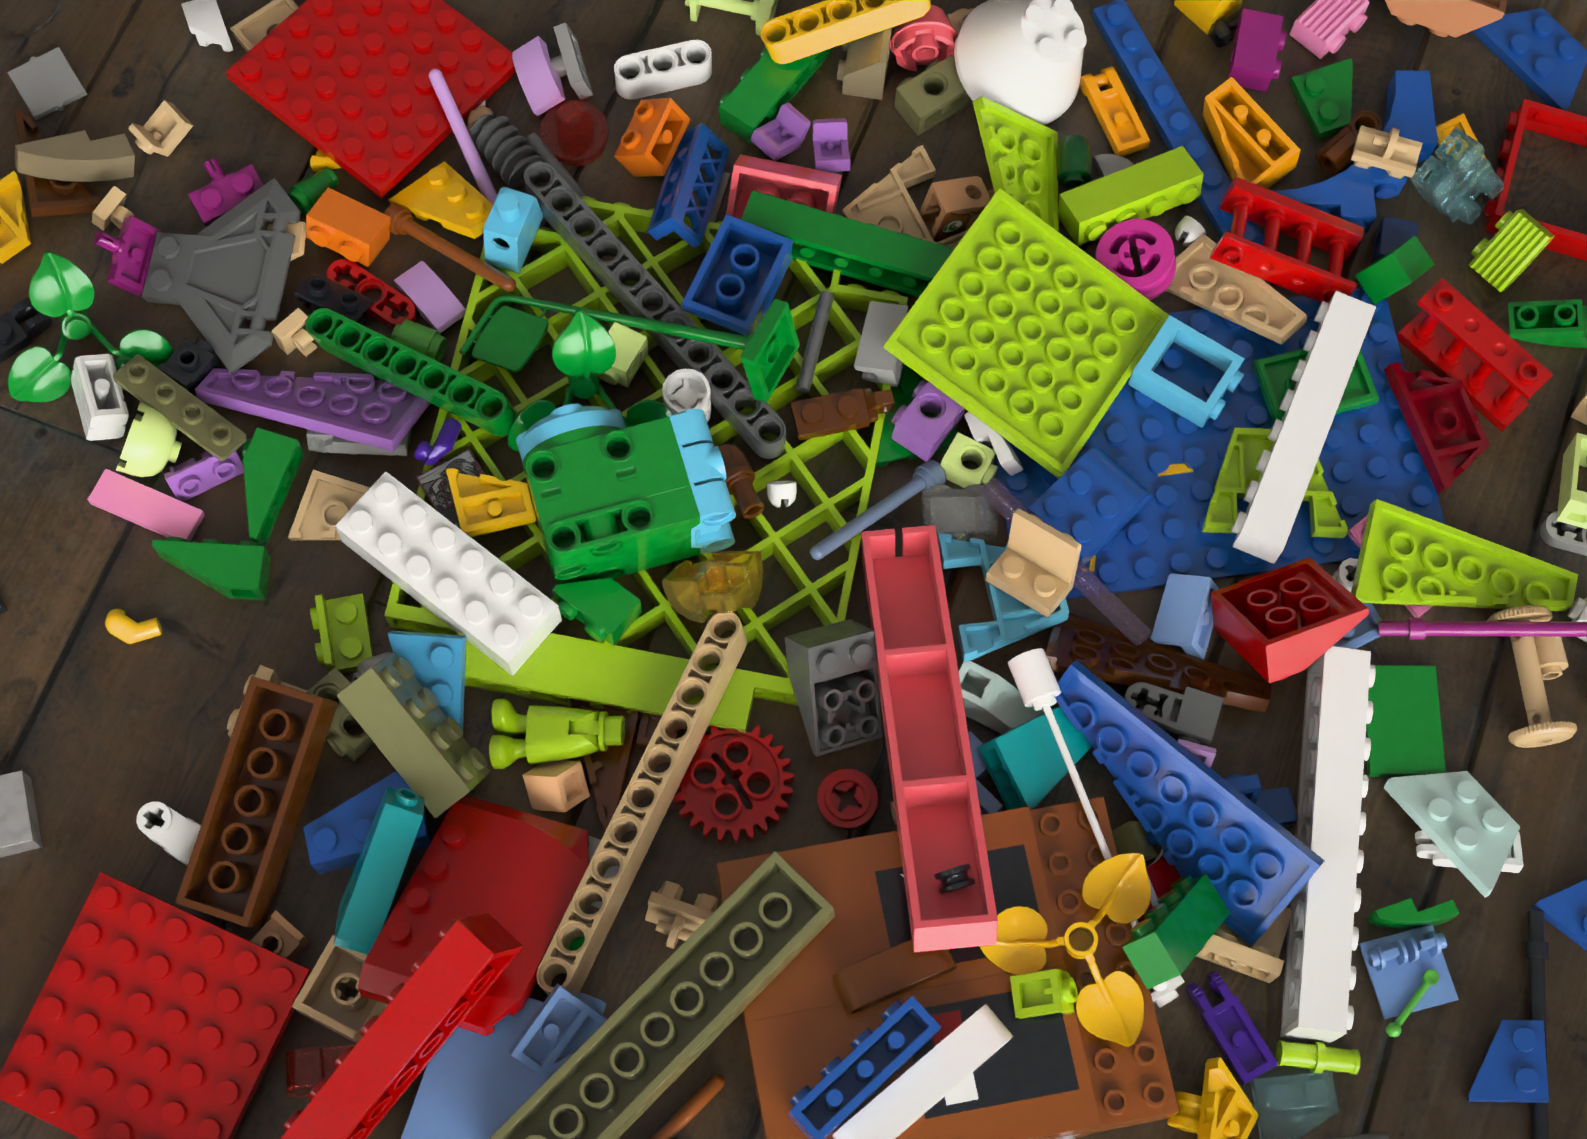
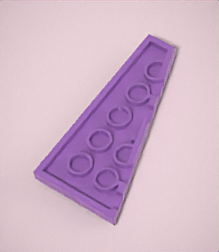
M213 368L195 388L196 397L205 403L394 452L430 405L429 402L384 380H374L371 374L314 372V378L296 377L295 371H281L280 376H260L257 370L239 369L231 374L228 369Z

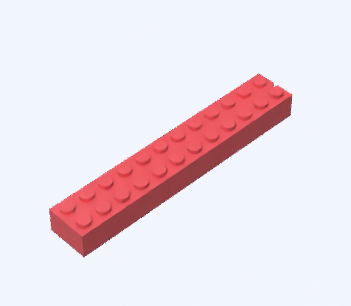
M935 525L902 528L901 557H895V529L861 532L862 565L870 625L875 633L878 686L913 951L924 952L996 945L998 918ZM970 864L971 869L968 871V876L972 879L974 878L975 884L940 895L939 889L942 887V883L940 880L935 879L934 874Z

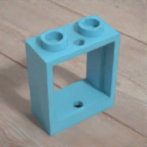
M1169 315L1133 370L1128 385L1203 428L1209 417L1216 420L1223 410L1226 401L1222 397L1225 392L1229 390L1233 393L1244 376L1239 370L1245 358ZM1173 342L1225 372L1207 402L1202 401L1154 372Z

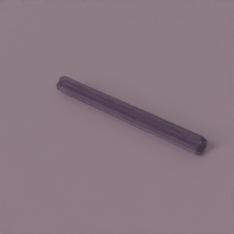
M996 478L989 480L980 491L981 495L1010 524L1012 523L1013 513L1018 508L1028 514H1032ZM1079 560L1073 585L1134 646L1141 645L1150 636L1151 630Z

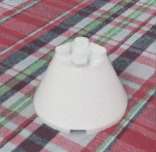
M988 0L977 6L964 19L959 36L955 40L954 58L961 84L972 101L983 96L1042 125L1053 122L1067 111L1078 93L1083 51L1087 42L1083 23L1070 0Z

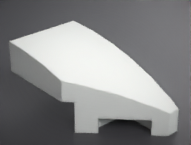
M192 0L181 4L190 32L196 35L200 46L207 47L209 44L214 43L221 45L223 51H233L216 0Z
M970 412L964 414L974 440L987 447L992 445L1000 465L1010 476L1024 470L1014 450L1001 435Z

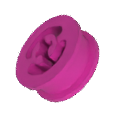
M1131 219L1120 222L1105 232L1097 245L1096 261L1148 300L1160 296L1173 282L1176 274L1174 245L1168 232L1157 223L1144 219ZM1135 245L1143 275L1136 277L1130 247Z

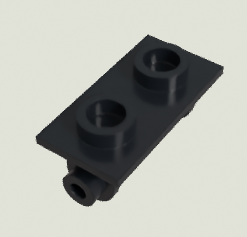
M313 271L293 292V295L303 302L305 308L314 310L327 308L363 326H366L368 322V317L364 314L374 303L373 299Z

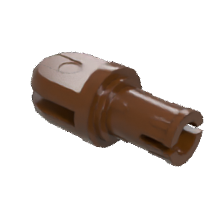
M730 444L720 446L719 450L726 470L727 479L725 482L729 494L734 496L744 518L750 519L758 516L765 507L752 485L756 475L747 458L737 446Z

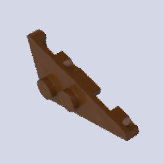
M14 110L19 144L44 139L38 132V126L29 116L25 115L22 110ZM24 174L32 217L93 213L101 202L99 196H93L84 186L83 182L45 179Z
M570 698L572 708L597 712L606 711L608 716L623 715L625 718L624 745L608 746L607 751H601L599 748L598 752L584 756L590 783L593 786L598 805L596 808L599 820L602 822L605 833L626 789L642 714L640 715L639 711L634 710L630 714L627 713L629 709L604 705V709H597L589 705L590 702Z

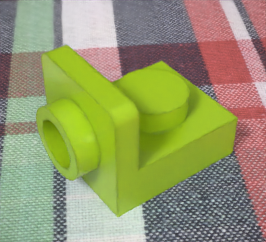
M1051 969L1010 976L1015 1018L1023 1019L1054 1013L1070 1014L1075 1012L1074 1002H1077L1078 992L1076 983L1068 972Z

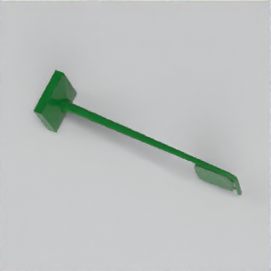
M506 294L495 298L490 303L459 352L462 355H466L474 343L473 358L515 373L519 372L534 354L547 331L548 320L542 318L546 310L574 315L580 309L596 320L610 323L617 322L634 328L744 350L740 357L753 397L756 400L767 403L800 347L788 302L778 299L773 300L755 333L745 336ZM507 301L544 309L541 316L538 317L508 306H502L494 316L492 315L499 304ZM491 318V320L489 321V323L486 325V327L484 328L483 332L481 333L480 337H479L478 340L476 341L475 339L477 338V336L479 335V333H480L481 330L483 329L484 325L486 324V322L488 321V319Z

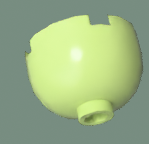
M140 401L137 410L144 412V415L136 414L120 459L126 460L127 463L119 462L116 470L132 476L150 477L162 472L168 461L176 462L182 442L176 441L177 428L164 415Z

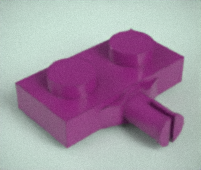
M216 158L210 159L216 171L213 170L209 161L204 163V168H206L212 181L188 195L205 227L264 186L252 164L234 173L225 175Z
M133 216L124 218L118 238L99 230L94 237V244L112 252V264L107 282L133 295H142L157 232L162 231Z

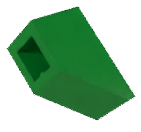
M611 578L557 584L552 589L554 601L559 606L560 614L569 620H573L574 617L586 625L584 629L592 638L598 642H602L605 639L613 646L642 612L640 599Z

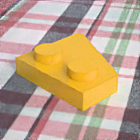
M1222 1058L1207 1059L1197 1139H1247L1259 1115Z

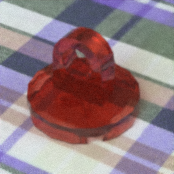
M569 100L561 102L547 111L541 121L540 138L559 162L569 163V166H580L591 163L602 155L609 139V126L605 115L596 106L586 101Z

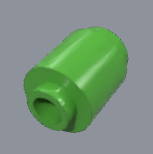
M408 319L402 325L397 324L391 335L392 340L438 362L441 361L447 346V338L441 336L440 331Z

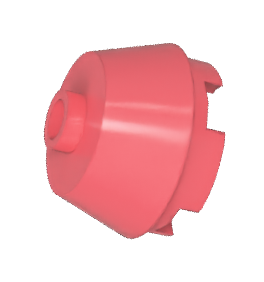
M931 5L929 11L924 16L894 27L890 49L896 56L899 66L910 71H917L916 65H929L936 60L942 61L950 55L954 57L955 40L958 35L945 12L941 8Z

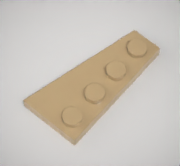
M1204 233L1175 258L1176 274L1173 282L1166 290L1173 295L1281 345L1307 322L1306 313L1262 279L1210 259V254L1217 244Z

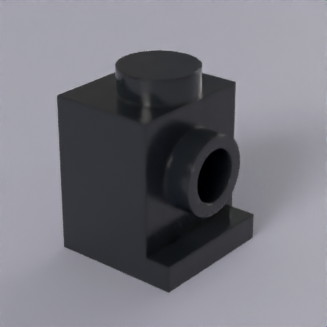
M185 338L165 364L161 363L158 369L196 396L195 388L213 368L221 367L214 355V349L208 343L201 339H197L193 343Z

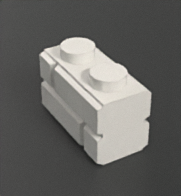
M97 354L76 357L70 380L86 440L94 441L123 437L129 413L126 402L123 401L122 388L113 379V374L117 371L113 356L110 354Z

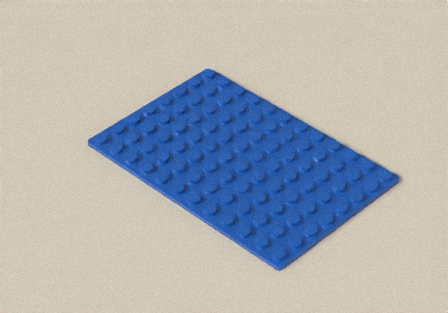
M1362 288L1355 289L1350 295L1353 298L1373 305ZM1306 296L1286 298L1307 314V322L1282 345L1206 309L1167 313L1245 358L1239 370L1244 376L1233 393L1227 390L1223 395L1222 399L1226 401V404L1218 418L1214 420L1209 417L1203 428L1129 386L1130 378L1127 380L1070 467L1094 446H1099L1150 491L1153 496L1096 554L1095 571L1083 572L1079 570L1076 572L1073 589L1066 596V600L1165 587L1170 574L1210 577L1212 580L1266 573L1308 557L1319 566L1342 563L1348 558H1359L1360 549L1348 534L1344 538L1311 537L1308 501H1302L1284 550L1274 564L1232 547L1237 536L1236 533L1202 532V525L1234 428L1271 429L1273 426L1252 367L1254 360L1303 349L1310 331L1317 332L1320 323L1314 321L1321 302ZM1387 298L1373 305L1376 306V309L1360 348L1378 393L1379 401L1375 405L1335 414L1319 456V461L1324 470L1322 476L1328 490L1332 491L1337 501L1336 509L1341 521L1345 520L1348 530L1368 515L1370 504L1376 499L1445 524L1438 494L1384 372L1388 365L1395 362L1400 363L1401 369L1405 370ZM1174 342L1154 370L1156 374L1204 402H1207L1225 374L1221 369ZM1007 441L1024 469L1010 476L1000 465L997 455L995 456L993 464L998 466L996 479L1009 540L1013 513L1018 508L1027 512L1028 508L1058 478ZM1184 463L1194 471L1158 476V474L1166 472L1172 464ZM1237 498L1238 513L1240 511L1246 513L1249 502ZM1090 561L1082 569L1089 570Z

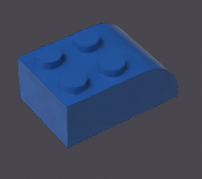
M726 214L682 302V310L745 336L754 334L768 311L792 261L793 240Z
M1094 446L1028 508L1027 513L1036 515L1044 523L1061 533L1069 534L1075 541L1081 544L1082 547L1076 570L1078 572L1151 500L1153 494L1099 446Z

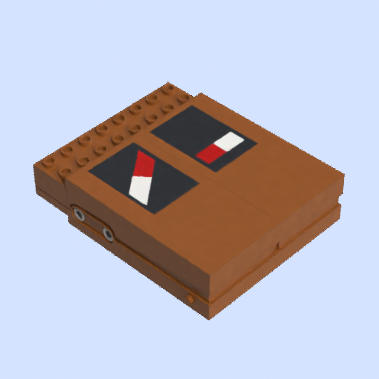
M1104 797L1088 799L1111 856H1117ZM1081 801L1032 810L1028 806L981 815L997 915L1008 908L1018 906L1034 909L1046 921L1048 933L1045 940H1052L1058 937H1065L1067 929L1072 924L1077 922L1088 923L1098 913L1099 909L1092 908L1085 903L1082 897V890L1089 872L1105 860ZM898 830L777 852L834 908L835 918L742 1012L764 1139H808L788 1117L789 1110L793 1108L789 1101L804 1086L808 1085L813 1089L824 1079L820 1072L834 1058L839 1056L843 1061L855 1050L850 1044L865 1029L869 1028L874 1032L884 1022L881 1015L895 1001L899 999L904 1004L911 996L941 1026L940 1030L826 1139H834L832 1135L985 1004L994 1012L1013 1037L896 1139H1075L1092 1133L1168 1119L1179 1112L1150 989L1147 990L1122 948L1132 936L1130 931L1132 929L1131 923L1120 924L1113 922L1105 914L1103 919L1094 928L1098 935V945L1093 954L1103 980L1109 974L1121 971L1131 976L1141 989L1144 1000L1143 1025L1135 1043L1129 1047L1098 1038L1089 1033L1078 1019L1076 1012L1077 1002H1074V1013H1054L1023 1019L1015 1018L1010 976L1016 975L1008 973L993 964L979 946L949 949L957 965V968L870 1008L854 1014H848L832 976L850 965L912 939ZM772 853L717 863L718 886L722 904ZM1062 945L1045 948L1046 964L1040 971L1059 969L1068 972L1076 983L1078 995L1085 986L1096 984L1086 959L1072 957L1067 952L1065 946Z

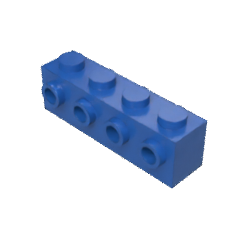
M913 996L904 1004L899 999L895 1001L881 1015L884 1022L874 1032L867 1028L850 1044L855 1050L843 1061L839 1056L834 1058L820 1072L824 1079L813 1089L808 1085L804 1086L789 1101L793 1108L789 1110L788 1117L808 1139H826L938 1033L941 1026Z

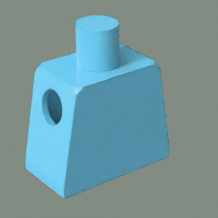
M502 187L499 190L483 230L485 261L487 264L520 273L543 219V213L536 197L507 187ZM506 242L509 244V247H502Z

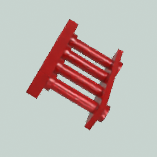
M1235 177L1221 198L1219 209L1233 214L1230 233L1225 231L1211 252L1210 259L1321 303L1322 301L1329 303L1335 291L1350 296L1356 289L1357 283L1341 277L1343 260L1349 257L1362 240L1364 227ZM1247 220L1266 227L1263 246L1244 239ZM1279 233L1298 240L1295 258L1276 251ZM1311 246L1330 253L1327 271L1309 264Z
M1443 278L1419 299L1417 304L1423 310L1397 334V340L1439 377L1447 376L1462 380L1473 407L1501 432L1529 406L1527 401L1554 375Z

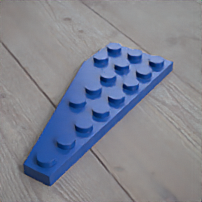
M1074 661L1058 681L1061 693L1055 697L1056 701L1077 731L1081 730L1094 748L1092 753L1100 764L1104 763L1114 777L1113 784L1146 832L1151 831L1164 850L1162 855L1170 866L1174 865L1182 877L1190 874L1193 879L1206 873L1230 912L1223 923L1253 946L1325 860L1080 662Z

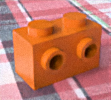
M672 98L641 100L635 108L632 120L621 138V143L614 157L634 177L665 176L691 119Z
M328 187L306 215V238L312 240L318 246L329 248L343 255L346 259L358 262L369 268L390 239L389 226L391 217Z

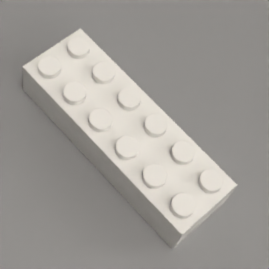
M386 471L335 525L344 544L459 635L466 636L468 642L511 676L519 670L562 621L559 606Z

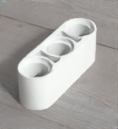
M689 40L624 55L614 65L616 91L621 97L632 100L705 83L712 74L711 48L702 40ZM693 61H701V63H691V62H693ZM661 68L669 69L666 71H659V69ZM627 76H635V78H632V79H627V78H625V77H627Z

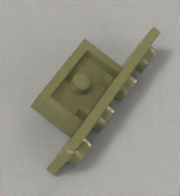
M134 356L113 374L115 383L141 402L160 412L174 427L218 460H226L246 442V434L142 356Z

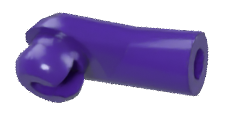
M452 418L446 419L434 444L430 445L426 441H421L414 452V457L417 460L423 461V465H434L453 449L462 427L460 422Z

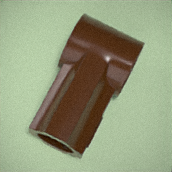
M1368 110L1355 113L1350 123L1317 151L1315 158L1320 168L1328 175H1337L1353 162L1351 157L1358 135L1357 130L1360 129L1361 125L1381 130L1382 123L1377 114Z

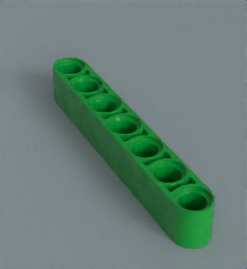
M317 309L306 320L307 332L327 353L494 435H508L509 429L518 413L500 391L330 309ZM501 410V412L498 415L493 416L496 412Z

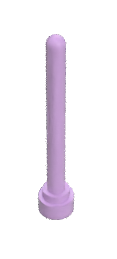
M432 69L428 77L480 192L494 204L498 194L494 189L443 74L439 69Z

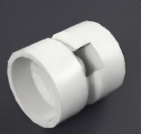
M686 368L676 370L670 374L663 383V404L672 415L688 409H702L708 422L711 414V389L705 376L694 369Z

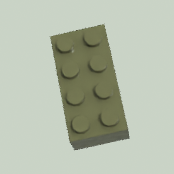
M394 652L367 670L336 696L412 791L425 799V807L434 818H437L468 794L490 773V770L486 767L487 761L478 749L471 748L462 737L463 731L454 719L447 718L438 707L439 701L435 694L427 687L423 688L414 677L415 672L411 664L405 658L398 657Z

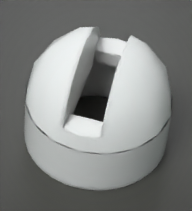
M1184 216L1176 226L1174 235L1177 241L1184 238L1183 246L1189 247L1203 233L1206 235V231L1195 219L1190 216Z
M785 480L767 483L768 499L775 507L780 508L781 499L784 500L786 507L795 501L797 494L796 481Z

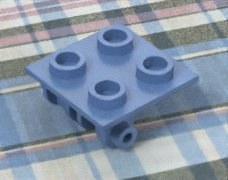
M1433 925L1359 943L1384 1020L1399 1016L1423 982V973L1429 969L1438 972L1439 981L1437 984L1429 986L1412 1012L1459 1000L1441 950L1447 947L1446 938L1443 933L1436 934Z

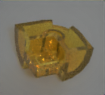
M761 551L712 552L713 559L693 565L691 561L685 560L662 580L668 602L682 616L690 621L705 623L715 611L725 614L734 612L738 608H754L759 600L762 589L763 565Z

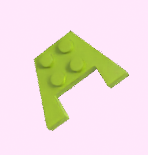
M1234 428L1202 525V532L1235 534L1231 530L1238 515L1237 498L1244 499L1251 481L1258 482L1261 472L1256 470V466L1263 450L1270 451L1273 441L1268 439L1271 429ZM1318 458L1302 500L1309 502L1311 537L1344 538L1348 533V527L1345 520L1341 521L1336 509L1337 501L1333 492L1328 490L1322 476L1324 470Z

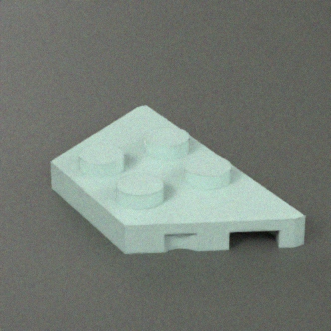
M1468 771L1392 777L1388 779L1384 789L1429 836L1485 898L1489 896L1501 873L1520 826Z

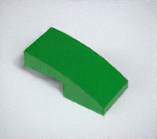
M1412 898L1374 911L1366 917L1369 925L1379 928L1417 929L1447 922L1460 913L1453 899L1417 912Z

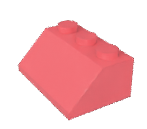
M740 154L733 166L726 214L741 219L752 191L770 194L780 199L797 204H805L811 208L835 214L842 175Z

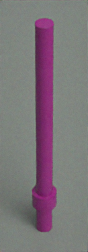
M1409 617L1408 621H1378L1377 634L1378 636H1408L1409 640H1425V636L1587 637V622L1425 621L1424 617Z

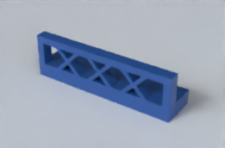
M702 122L684 133L667 169L647 230L655 240H659L675 231L693 248L702 243L730 148ZM707 145L717 153L715 159L711 158ZM700 167H704L708 183H704ZM692 191L697 192L701 203L700 207L696 206ZM685 215H689L693 230L683 222Z

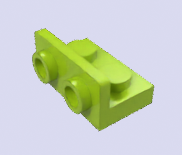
M363 593L325 600L323 594L315 595L316 607L310 608V615L314 630L320 631L321 642L315 643L319 665L325 664L328 672L334 668L341 674L357 671V666L362 660L374 656L366 601Z

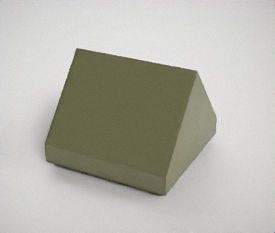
M1139 820L1128 821L1112 830L1117 855L1140 853L1144 856L1145 861L1158 856L1154 845L1148 844L1144 827Z

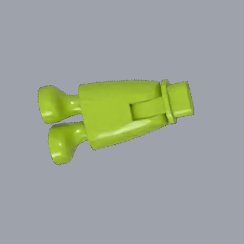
M505 698L495 699L492 703V723L495 732L498 734L492 735L489 744V756L494 769H506L519 758L527 757L528 763L532 765L581 757L598 752L599 748L601 751H607L608 746L624 745L625 718L623 715L608 716L606 711L597 712L578 708L530 705L527 715H521L516 712L513 705ZM526 734L525 739L511 738L512 736Z

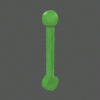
M1429 969L1423 973V982L1396 1020L1387 1024L1386 1033L1390 1037H1398L1401 1034L1402 1024L1429 986L1438 983L1439 974L1437 971Z

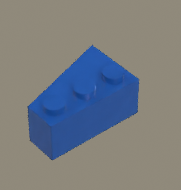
M397 771L303 827L310 865L318 874L355 866L386 787L412 790ZM425 809L411 851L429 847L432 842Z

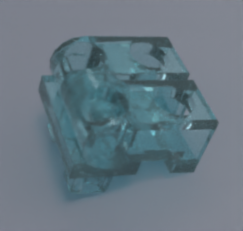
M1455 128L1434 151L1438 159L1431 155L1410 181L1421 197L1448 220L1454 223L1458 219L1471 225L1480 216L1482 211L1480 205L1474 202L1475 198L1481 192L1491 199L1496 198L1504 189V184L1494 172L1489 160L1482 156L1485 152L1483 145L1458 128ZM1456 143L1453 150L1447 155L1449 149ZM1432 170L1430 176L1423 182L1425 176Z

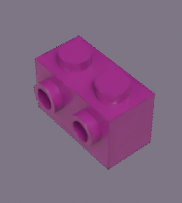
M1243 8L1236 26L1227 80L1233 77L1243 88L1267 92L1271 79L1277 80L1281 69L1282 60L1276 58L1277 52L1283 50L1287 31L1281 30L1283 16Z

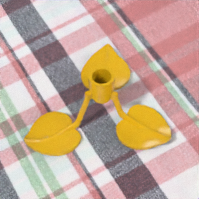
M1127 853L1111 857L1098 864L1089 872L1083 884L1082 897L1087 905L1099 909V911L1088 923L1077 922L1072 924L1067 929L1065 937L1045 940L1048 928L1044 918L1034 909L1018 906L1008 908L997 915L996 945L979 946L993 964L1014 975L1042 970L1046 964L1045 948L1062 945L1065 946L1067 952L1072 957L1086 959L1096 984L1087 985L1080 991L1076 1003L1078 1019L1082 1026L1094 1036L1126 1047L1132 1046L1135 1043L1143 1025V995L1137 982L1125 972L1116 971L1109 974L1104 980L1102 979L1093 956L1098 945V935L1094 928L1103 919L1105 914L1113 922L1126 924L1138 920L1146 912L1151 899V887L1146 871L1145 859L1140 853Z

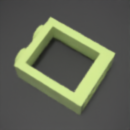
M1576 433L1563 454L1557 521L1587 529V492L1577 490L1579 466L1587 467V435Z

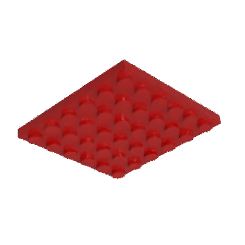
M306 0L232 65L226 73L228 80L382 198L453 132L428 77L432 69H439L442 72L463 121L469 117L472 110L479 107L483 101H486L516 73L510 50L443 0Z
M100 872L0 1072V1100L80 1139H233L295 1010L292 1005L312 969L109 874Z

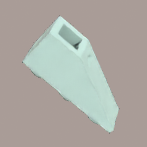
M972 661L963 662L959 670L965 716L1003 734L1044 713V710L1035 711L1034 706L1025 707L1019 690L998 674Z

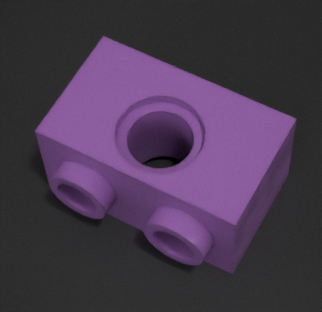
M923 379L912 394L914 400L907 407L903 404L895 413L892 419L895 427L891 439L928 462L967 410L930 382ZM922 412H930L936 417H927Z

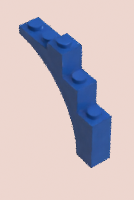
M1396 70L1387 87L1386 116L1382 131L1390 133L1393 127L1400 130V137L1423 143L1417 163L1429 160L1438 144L1430 71ZM1353 164L1347 170L1323 182L1298 189L1276 190L1274 192L1364 227V233H1368L1377 217L1375 196L1379 199L1399 196L1407 181V176L1398 179L1389 176L1384 169L1374 166L1364 169Z

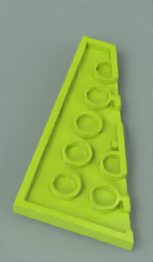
M983 96L974 100L973 106L994 192L996 193L999 188L1059 232L1056 152L1058 132Z
M1376 499L1370 504L1351 593L1362 603L1495 609L1540 605L1550 611H1567L1573 607L1578 574Z

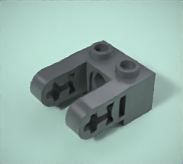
M1145 682L1131 685L1123 697L1176 741L1181 739L1208 746L1212 741L1224 699L1190 687H1186L1183 693L1179 694ZM1139 693L1146 695L1145 701H1141L1134 698H1136ZM1159 699L1165 700L1161 707L1157 706Z

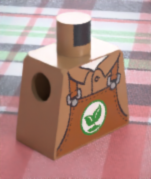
M978 176L934 182L928 190L919 214L934 242H939L969 230L995 192L994 189L987 190L982 178Z

